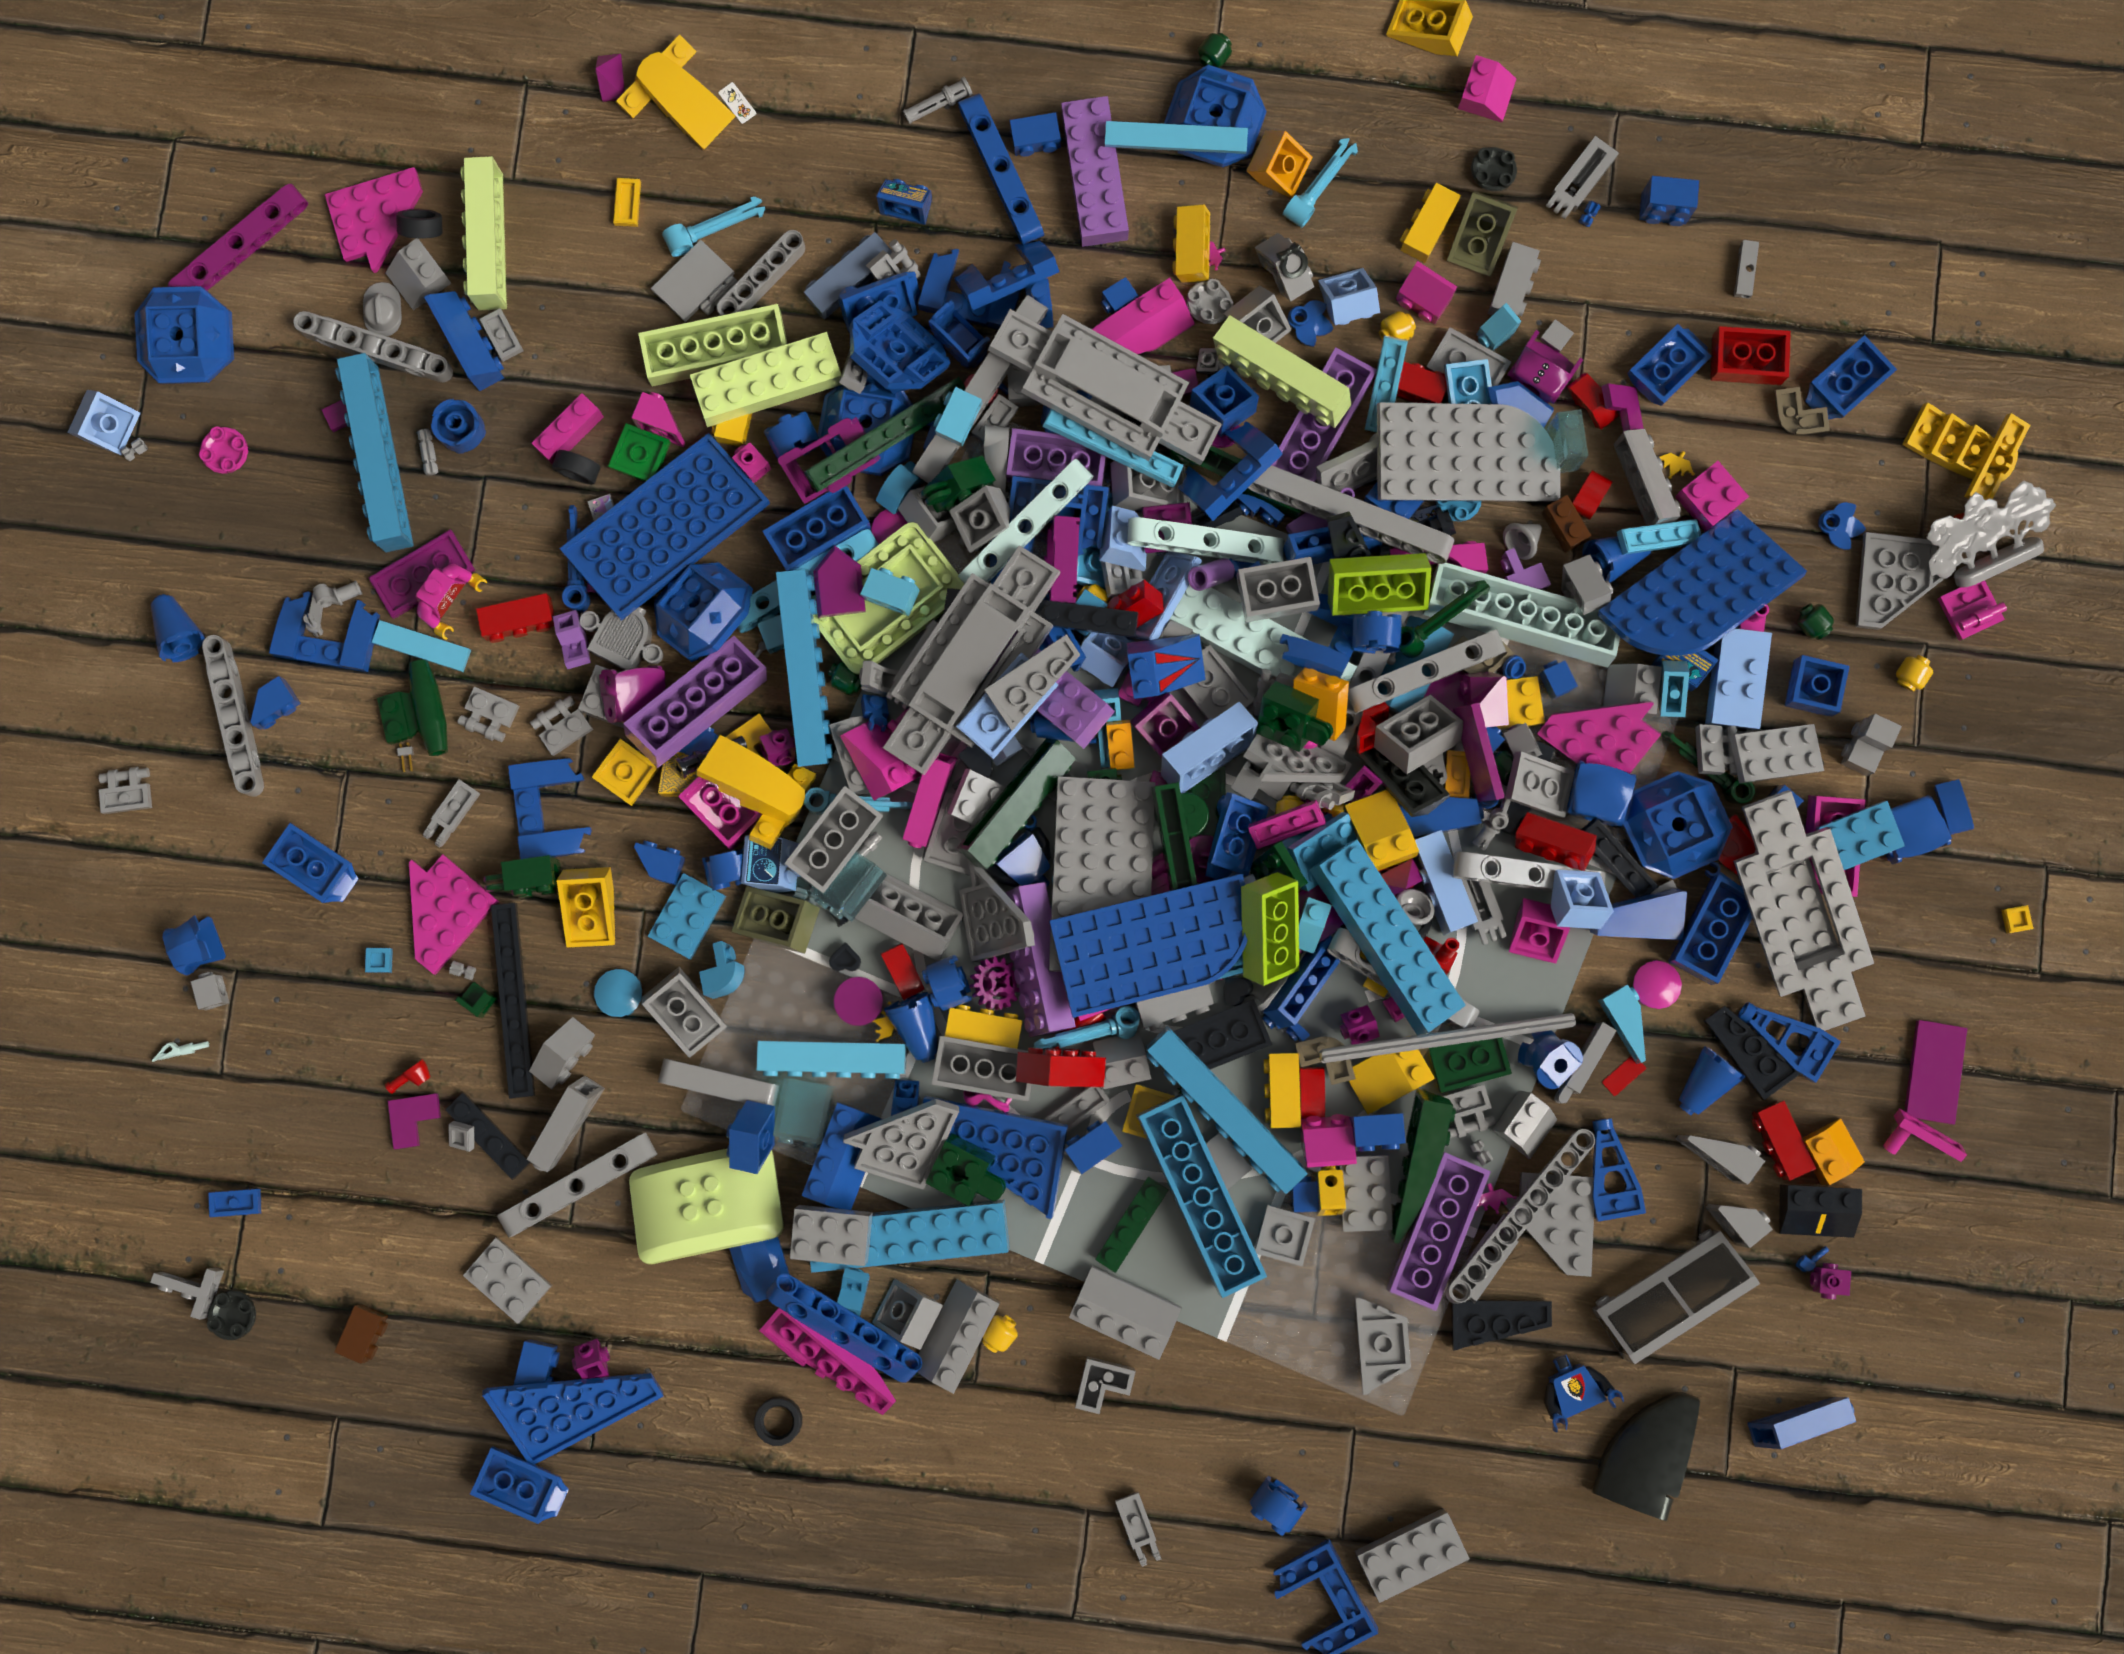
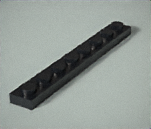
M947 588L944 612L947 611L961 589ZM1042 600L1034 612L1056 628L1134 638L1139 613L1134 611Z
M517 903L491 905L509 1099L535 1096L534 1076L529 1072L532 1066Z

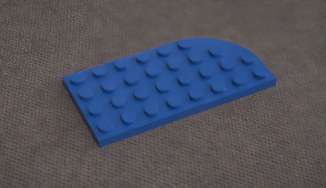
M1737 509L1601 608L1597 616L1624 641L1638 649L1666 656L1693 654L1709 648L1803 578L1807 570Z
M1243 874L1049 920L1072 1018L1204 986L1216 981L1228 972L1241 956L1248 941L1245 933L1242 936L1241 886L1245 885Z

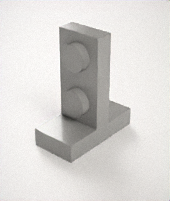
M216 1267L206 1269L202 1284L163 1271L153 1273L150 1283L158 1285L157 1289L161 1291L172 1292L175 1290L181 1292V1297L196 1299L190 1317L200 1320L208 1318V1311L215 1299L224 1270Z

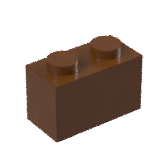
M1568 495L1551 503L1543 510V517L1565 553L1584 544L1592 536Z
M363 1304L354 1306L334 1353L360 1364L368 1362L369 1359L372 1360L378 1349V1346L375 1344L379 1336L382 1337L387 1329L388 1323L386 1319L388 1315Z

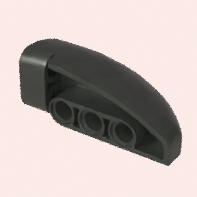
M1676 1392L1656 1400L1633 1415L1621 1426L1603 1452L1598 1464L1600 1469L1592 1493L1649 1516L1667 1521L1674 1500L1670 1496H1679L1697 1425L1700 1399L1682 1392Z

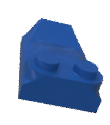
M914 271L897 274L860 288L854 286L846 287L840 292L838 298L843 319L850 334L852 320L880 300L887 303L889 307L898 308L908 313L911 317L918 315L916 305L921 294Z
M1677 324L1627 374L1631 383L1650 402L1662 406L1712 356L1708 353V347L1689 329H1683Z
M1864 335L1810 383L1805 402L1811 409L1827 407L1828 420L1843 418L1897 369Z
M1227 792L1226 795L1219 799L1217 804L1220 817L1205 876L1216 880L1237 874L1249 875L1257 847L1248 826L1265 819L1269 810L1268 806Z
M289 823L262 862L322 903L343 902L359 879L350 861L292 823Z
M779 1236L770 1240L729 1248L742 1291L755 1303L768 1299L766 1291L780 1274L790 1275Z
M492 1446L470 1495L539 1524L545 1519L558 1515L569 1489L565 1486L560 1476L510 1454L506 1449H498Z

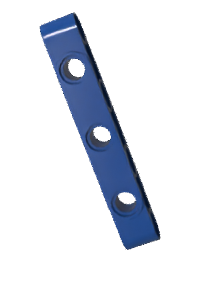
M978 93L959 101L958 107L1020 242L1026 244L1043 237L1044 231L982 96ZM980 125H985L988 127L984 131H979L976 129ZM998 166L1007 168L1004 172L995 170ZM1017 207L1026 209L1023 213H1016L1014 211Z
M780 1274L766 1291V1296L772 1304L899 1382H908L922 1367V1359L916 1352L789 1274Z

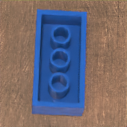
M845 486L834 493L829 491L763 530V533L785 570L793 571L833 548L834 545L836 546L863 530H871V526L849 488Z
M1721 875L1710 879L1684 930L1683 940L1678 941L1668 961L1670 964L1710 985L1719 984L1752 920L1743 888Z

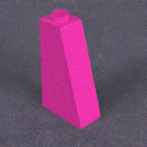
M939 753L925 776L922 774L903 835V840L908 841V845L921 848L929 844L958 758Z

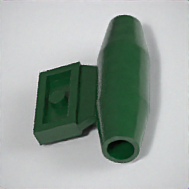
M413 661L409 663L410 693L398 691L377 698L386 741L392 745L412 739L419 732L429 756L443 755L448 752L447 722L439 687L428 661Z

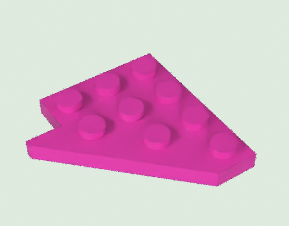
M415 167L325 194L343 259L346 262L367 256L373 273L378 272L399 235L397 233L396 214L403 210L414 209L423 193Z
M1653 701L1553 713L1537 733L1575 763L1584 761V763L1606 765L1629 774L1661 735L1660 732L1642 720L1654 705Z
M443 854L428 872L414 860L409 862L415 959L434 975L440 971L491 911V905H496L499 902L498 899L489 892H485V888Z

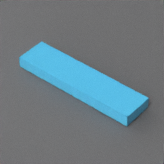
M1384 336L1365 430L1377 432V403H1395L1408 340Z
M1697 519L1621 529L1617 531L1622 554L1625 555L1687 546L1700 537L1701 532Z
M379 620L372 643L460 672H464L471 653L469 648Z

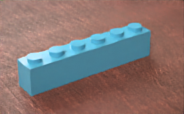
M758 1041L757 1071H763V1076H778V1071L787 1072V1076L802 1077V1072H812V1077H827V1072L836 1073V1077L851 1078V1073H861V1078H875L876 1073L885 1074V1078L900 1079V1074H906V1044Z

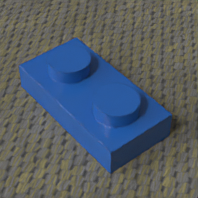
M261 1189L208 1193L209 1217L261 1213Z

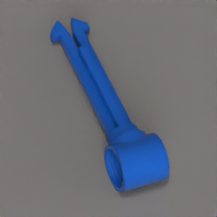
M575 505L569 506L570 529H567V542L581 532L580 528L577 529L578 514ZM568 560V581L562 593V600L571 611L576 610L577 613H582L589 608L590 597L587 594V587L584 586L582 575ZM576 594H581L580 602L572 604V597Z

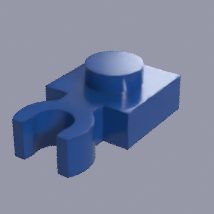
M863 694L861 708L863 718L869 719L868 729L872 731L874 724L881 727V732H884L889 715L886 697Z

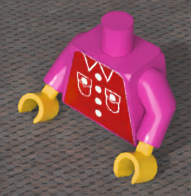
M449 564L443 569L435 568L416 593L418 601L417 614L426 624L434 628V633L437 636L447 640L448 638L444 636L445 631L454 632V629L440 622L443 615L467 582L476 591L481 592L482 590L478 587V584L482 581L487 583V581L479 574H472L456 564Z

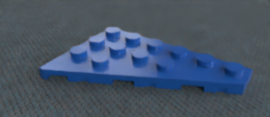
M929 1096L924 1097L923 1104L938 1099L959 1106V1113L948 1137L953 1133L995 1155L996 1157L989 1172L1005 1180L1006 1187L1010 1191L1021 1196L1030 1206L1036 1207L1046 1215V1218L1052 1219L1054 1217L1068 1131L1067 1124L1008 1112L1004 1113L1003 1111Z
M652 1373L491 1387L482 1390L484 1399L526 1461L534 1465L664 1397L663 1391Z

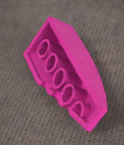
M1168 278L1108 317L1092 330L1136 354H1141L1158 349L1194 326L1195 323L1183 296L1173 281Z
M778 1308L759 1330L796 1363L803 1367L805 1364L811 1366L816 1370V1375L822 1379L827 1376L837 1382L836 1387L840 1390L855 1393V1398L881 1415L895 1403V1398L874 1367L794 1319L782 1309Z

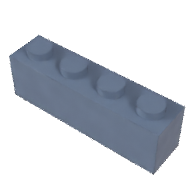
M876 232L871 236H865L859 242L858 247L853 251H847L841 257L839 263L835 266H829L820 279L817 281L813 280L806 286L804 291L806 300L825 320L840 307L838 298L840 292L849 286L860 288L867 285L874 279V276L866 265L881 251L884 250L890 255L892 250Z

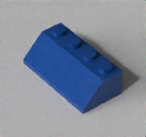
M455 291L425 296V300L465 373L476 388L481 391L504 379L501 373L504 367L497 356L493 358L490 353L493 347L486 336L482 338L479 333L482 327L475 316L471 318L468 313L471 307L466 298H460Z
M837 1102L802 1196L837 1209L851 1210L866 1172L854 1169V1163L861 1148L843 1143V1136L883 1119Z

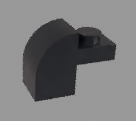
M976 744L972 748L968 746L958 754L959 759L968 769L989 779L991 778V758ZM962 777L952 784L955 791H957Z

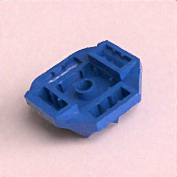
M1207 65L1178 82L1164 124L1248 128L1246 154L1176 150L1179 154L1219 167H1225L1252 156L1267 111L1253 79ZM1213 111H1217L1221 114V116L1213 117L1210 115V113Z
M204 287L153 288L135 312L137 361L160 384L209 383L225 366H228L234 360L232 312ZM182 329L183 337L178 341L176 339V333L178 330Z
M881 300L855 317L850 324V358L867 372L868 379H875L892 394L908 389L923 388L944 372L951 363L949 358L946 357L945 349L940 341L908 313L898 308L889 307L887 303Z
M868 377L865 387L860 394L847 389L844 385L837 386L825 395L818 436L821 438L828 434V429L845 418L853 419L857 417L860 424L864 420L872 421L870 427L863 428L868 433L913 404L904 391L892 394L875 379H868ZM915 433L879 454L881 459L861 471V473L882 476L898 465L910 460ZM840 434L830 439L836 452L846 446ZM826 442L819 445L827 457L833 454Z
M719 562L690 564L682 574L668 583L654 601L657 634L690 662L698 660L699 657L717 652L748 615L753 588Z
M1679 771L1634 790L1622 825L1641 867L1670 879H1676L1718 860L1733 827L1712 782ZM1675 818H1679L1683 822L1681 831H1676L1672 827V821Z

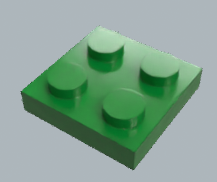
M626 423L608 467L614 471L646 482L660 471L671 441Z

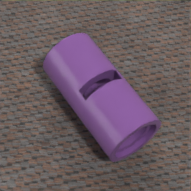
M1221 558L1192 568L1188 573V582L1194 590L1202 591L1230 581L1234 577L1235 569L1230 560Z

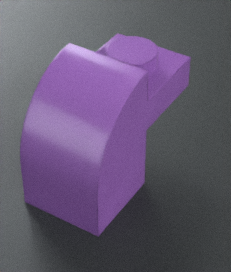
M1515 548L1505 551L1502 555V568L1505 573H1509L1505 580L1543 591L1551 585L1542 563L1523 569Z
M574 610L553 616L555 633L562 646L564 663L567 669L591 663L590 651L587 649L589 642L585 629L580 625V617L577 611Z

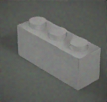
M1515 242L1512 243L1487 314L1494 315L1507 303L1517 316L1522 317L1527 304L1523 302L1525 294H1530L1534 281L1530 280L1532 273H1537L1541 260L1537 259L1540 250Z

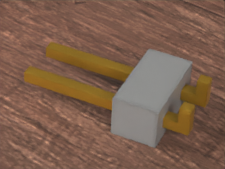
M407 742L408 747H402V744H399L400 748H397L398 756L402 759L403 773L405 772L404 756H409L410 771H413L411 755H414L413 747L410 746L409 742Z

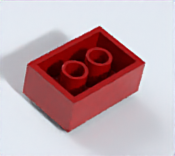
M1719 326L1712 335L1710 381L1782 385L1789 378L1791 331Z
M1028 1047V1052H1018L1016 1082L1043 1086L1104 1087L1106 1057L1096 1056L1095 1051H1081V1054H1079V1049L1066 1048L1061 1053V1049L1047 1048L1043 1052V1048Z

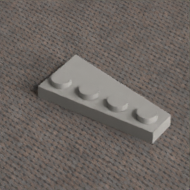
M1066 634L984 689L1011 731L1075 662L1080 653Z

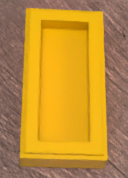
M616 179L613 218L615 226L638 227L641 192L640 179Z

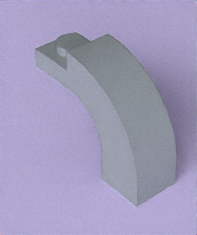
M863 661V668L860 669L859 673L861 689L886 696L895 683L893 679L899 670L885 668L873 661Z

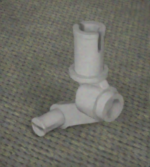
M355 580L338 589L335 587L329 588L326 584H319L313 588L308 617L307 615L303 617L309 632L313 633L315 637H319L318 633L320 636L323 634L321 628L323 607L326 608L332 604L343 605L344 601L362 595L357 581Z
M1501 784L1504 798L1500 808L1491 811L1490 821L1484 820L1483 828L1473 840V843L1478 848L1482 845V850H1486L1494 836L1499 834L1500 829L1505 828L1508 824L1507 810L1510 800L1505 799L1507 786Z

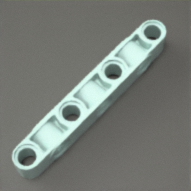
M1077 459L1073 460L1009 523V528L998 534L958 575L960 580L965 584L973 573L988 583L1006 566L1018 546L1020 545L1024 548L1053 519V516L1057 515L1090 482L1093 475ZM1058 486L1066 488V495L1061 499H1057L1054 496V490ZM1024 520H1029L1032 525L1028 533H1021L1019 528ZM994 554L997 557V563L994 567L989 568L985 563L986 557Z
M1140 517L1128 520L1127 544L1131 546L1220 559L1226 558L1228 560L1232 558L1234 561L1255 563L1259 561L1260 564L1264 565L1283 562L1284 539ZM1158 531L1163 532L1164 540L1159 537ZM1204 537L1208 539L1209 546L1205 545L1203 541ZM1248 543L1252 545L1253 553L1248 549Z

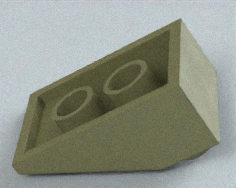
M1474 191L1447 261L1491 277L1518 206Z
M746 886L731 932L805 954L820 908L805 900Z

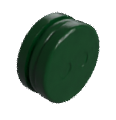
M1181 793L1188 836L1191 839L1200 835L1206 828L1209 820V810L1204 800L1193 793Z

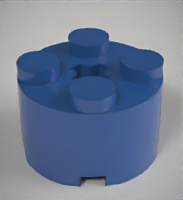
M448 399L435 408L432 414L431 429L436 438L447 449L462 454L476 448L485 437L484 421L467 401Z
M807 412L799 413L795 417H792L791 414L784 415L778 419L779 424L764 430V434L777 459L796 447L802 449L819 439ZM816 448L812 449L811 451L807 452V453L804 454V455H807L808 453L812 452V451L815 450Z
M1368 611L1367 615H1353V650L1375 654L1376 651H1383V654L1399 652L1402 616L1398 614L1382 616L1381 611Z
M744 849L702 858L708 887L711 886L712 891L730 887V882L735 881L736 885L742 884Z
M955 955L931 963L922 971L925 983L930 984L933 991L930 994V998L934 1007H939L943 1011L972 1000V997L967 995V993L971 992L967 977L962 966H956L955 961H958V958Z
M1270 1476L1265 1478L1249 1501L1252 1506L1250 1512L1261 1521L1266 1519L1272 1524L1271 1528L1282 1536L1285 1532H1291L1308 1506L1305 1501L1300 1504L1297 1501L1299 1495L1281 1481L1276 1479L1274 1482H1271Z

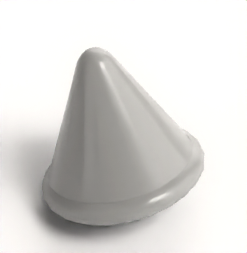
M1511 523L1507 525L1503 532V541L1508 550L1515 548L1519 559H1531L1536 554L1542 527L1539 524Z
M1406 889L1396 896L1397 901L1413 925L1426 924L1433 918V903L1423 892L1415 889Z

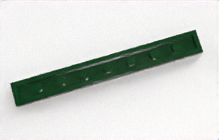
M960 377L947 383L804 471L815 492L823 490L936 420L939 413L943 415L946 408L944 401L948 392L953 393L955 387L963 391L965 390Z

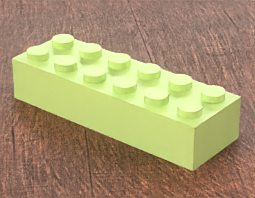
M492 156L464 158V167H461L462 181H465V189L461 190L462 202L465 204V212H462V223L466 227V235H463L462 242L464 249H466L467 257L463 258V268L467 272V281H464V292L479 311L507 309L503 173Z
M778 304L638 333L647 378L652 386L690 379L691 374L788 344Z
M1229 315L1213 337L1220 362L1226 366L1231 364L1236 367L1237 371L1246 378H1254L1263 389L1268 390L1270 388L1275 391L1281 400L1293 402L1302 413L1314 415L1320 424L1336 428L1350 408L1349 387Z
M827 332L690 375L707 427L842 385L839 383L841 372Z

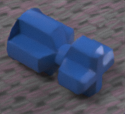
M1588 201L1584 210L1586 215L1582 214L1579 223L1590 227L1593 222L1591 217L1596 216L1601 206L1594 201Z

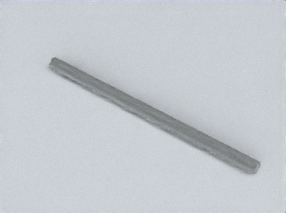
M1568 1013L1326 1048L1319 1051V1057L1322 1063L1570 1028L1576 1025L1574 1014Z

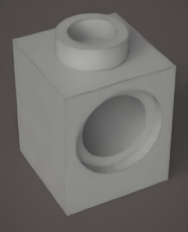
M1526 723L1513 725L1509 728V731L1504 733L1513 755L1515 752H1524L1535 757L1542 755L1533 733Z
M207 972L198 975L199 979L191 981L199 1010H210L230 1004L223 976Z

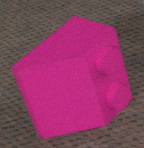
M1476 55L1458 109L1502 123L1516 78L1499 62Z
M1417 261L1400 288L1396 300L1399 301V305L1404 309H1411L1416 312L1424 322H1431L1435 325L1451 302L1457 286Z
M642 392L632 416V420L637 428L667 438L671 443L684 447V439L668 404L663 400L664 397L654 392H650V395Z
M1523 898L1516 916L1509 952L1556 964L1570 927H1557L1551 904Z
M1335 1114L1331 1117L1309 1116L1306 1119H1301V1147L1307 1168L1357 1164L1353 1127L1349 1116Z

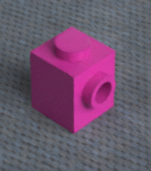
M750 442L746 446L741 445L734 452L732 459L754 484L771 470L769 463Z

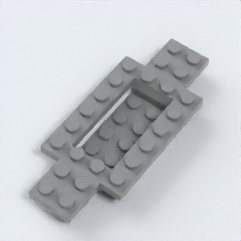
M1010 309L988 351L1030 373L1021 393L1147 461L1150 460L1158 443L1201 465L1222 425L1220 422L1180 401L1189 382L1062 314L1052 332ZM1056 376L1142 422L1140 427L1054 381Z
M1019 545L993 584L987 583L973 573L970 575L891 693L893 697L910 708L883 748L925 776L951 735L969 747H973L975 743L956 726L986 693L984 689L996 682L1021 652L1028 659L1035 655L1053 628V624L1034 612L1061 572ZM1017 630L1018 633L1016 634V636L1014 637V639L1012 640V642L1010 643V645L1008 646V648L1006 649V651L1004 652V654L1002 655V657L1000 658V660L998 661V663L996 664V666L994 667V669L992 670V672L990 673L982 687L979 689V691L977 692V694L975 695V697L963 713L962 710L967 705V703L969 702V700L971 699V697L973 696V694L975 693V691L977 690V688L979 687V685L981 684V682L983 681V679L985 678V676L987 675V673L989 672V670L991 669V667L993 666V664L995 663V661L997 660V658L999 657V655L1001 654V652L1003 651V649L1008 644V642Z
M1790 790L1743 806L1742 809L1756 850H1754L1755 853L1734 860V864L1778 995L1782 997L1803 990L1814 1026L1824 1031L1865 1017L1851 972L1872 965L1874 961L1831 829L1825 827L1805 834L1792 791ZM1809 858L1812 859L1840 946L1837 944Z

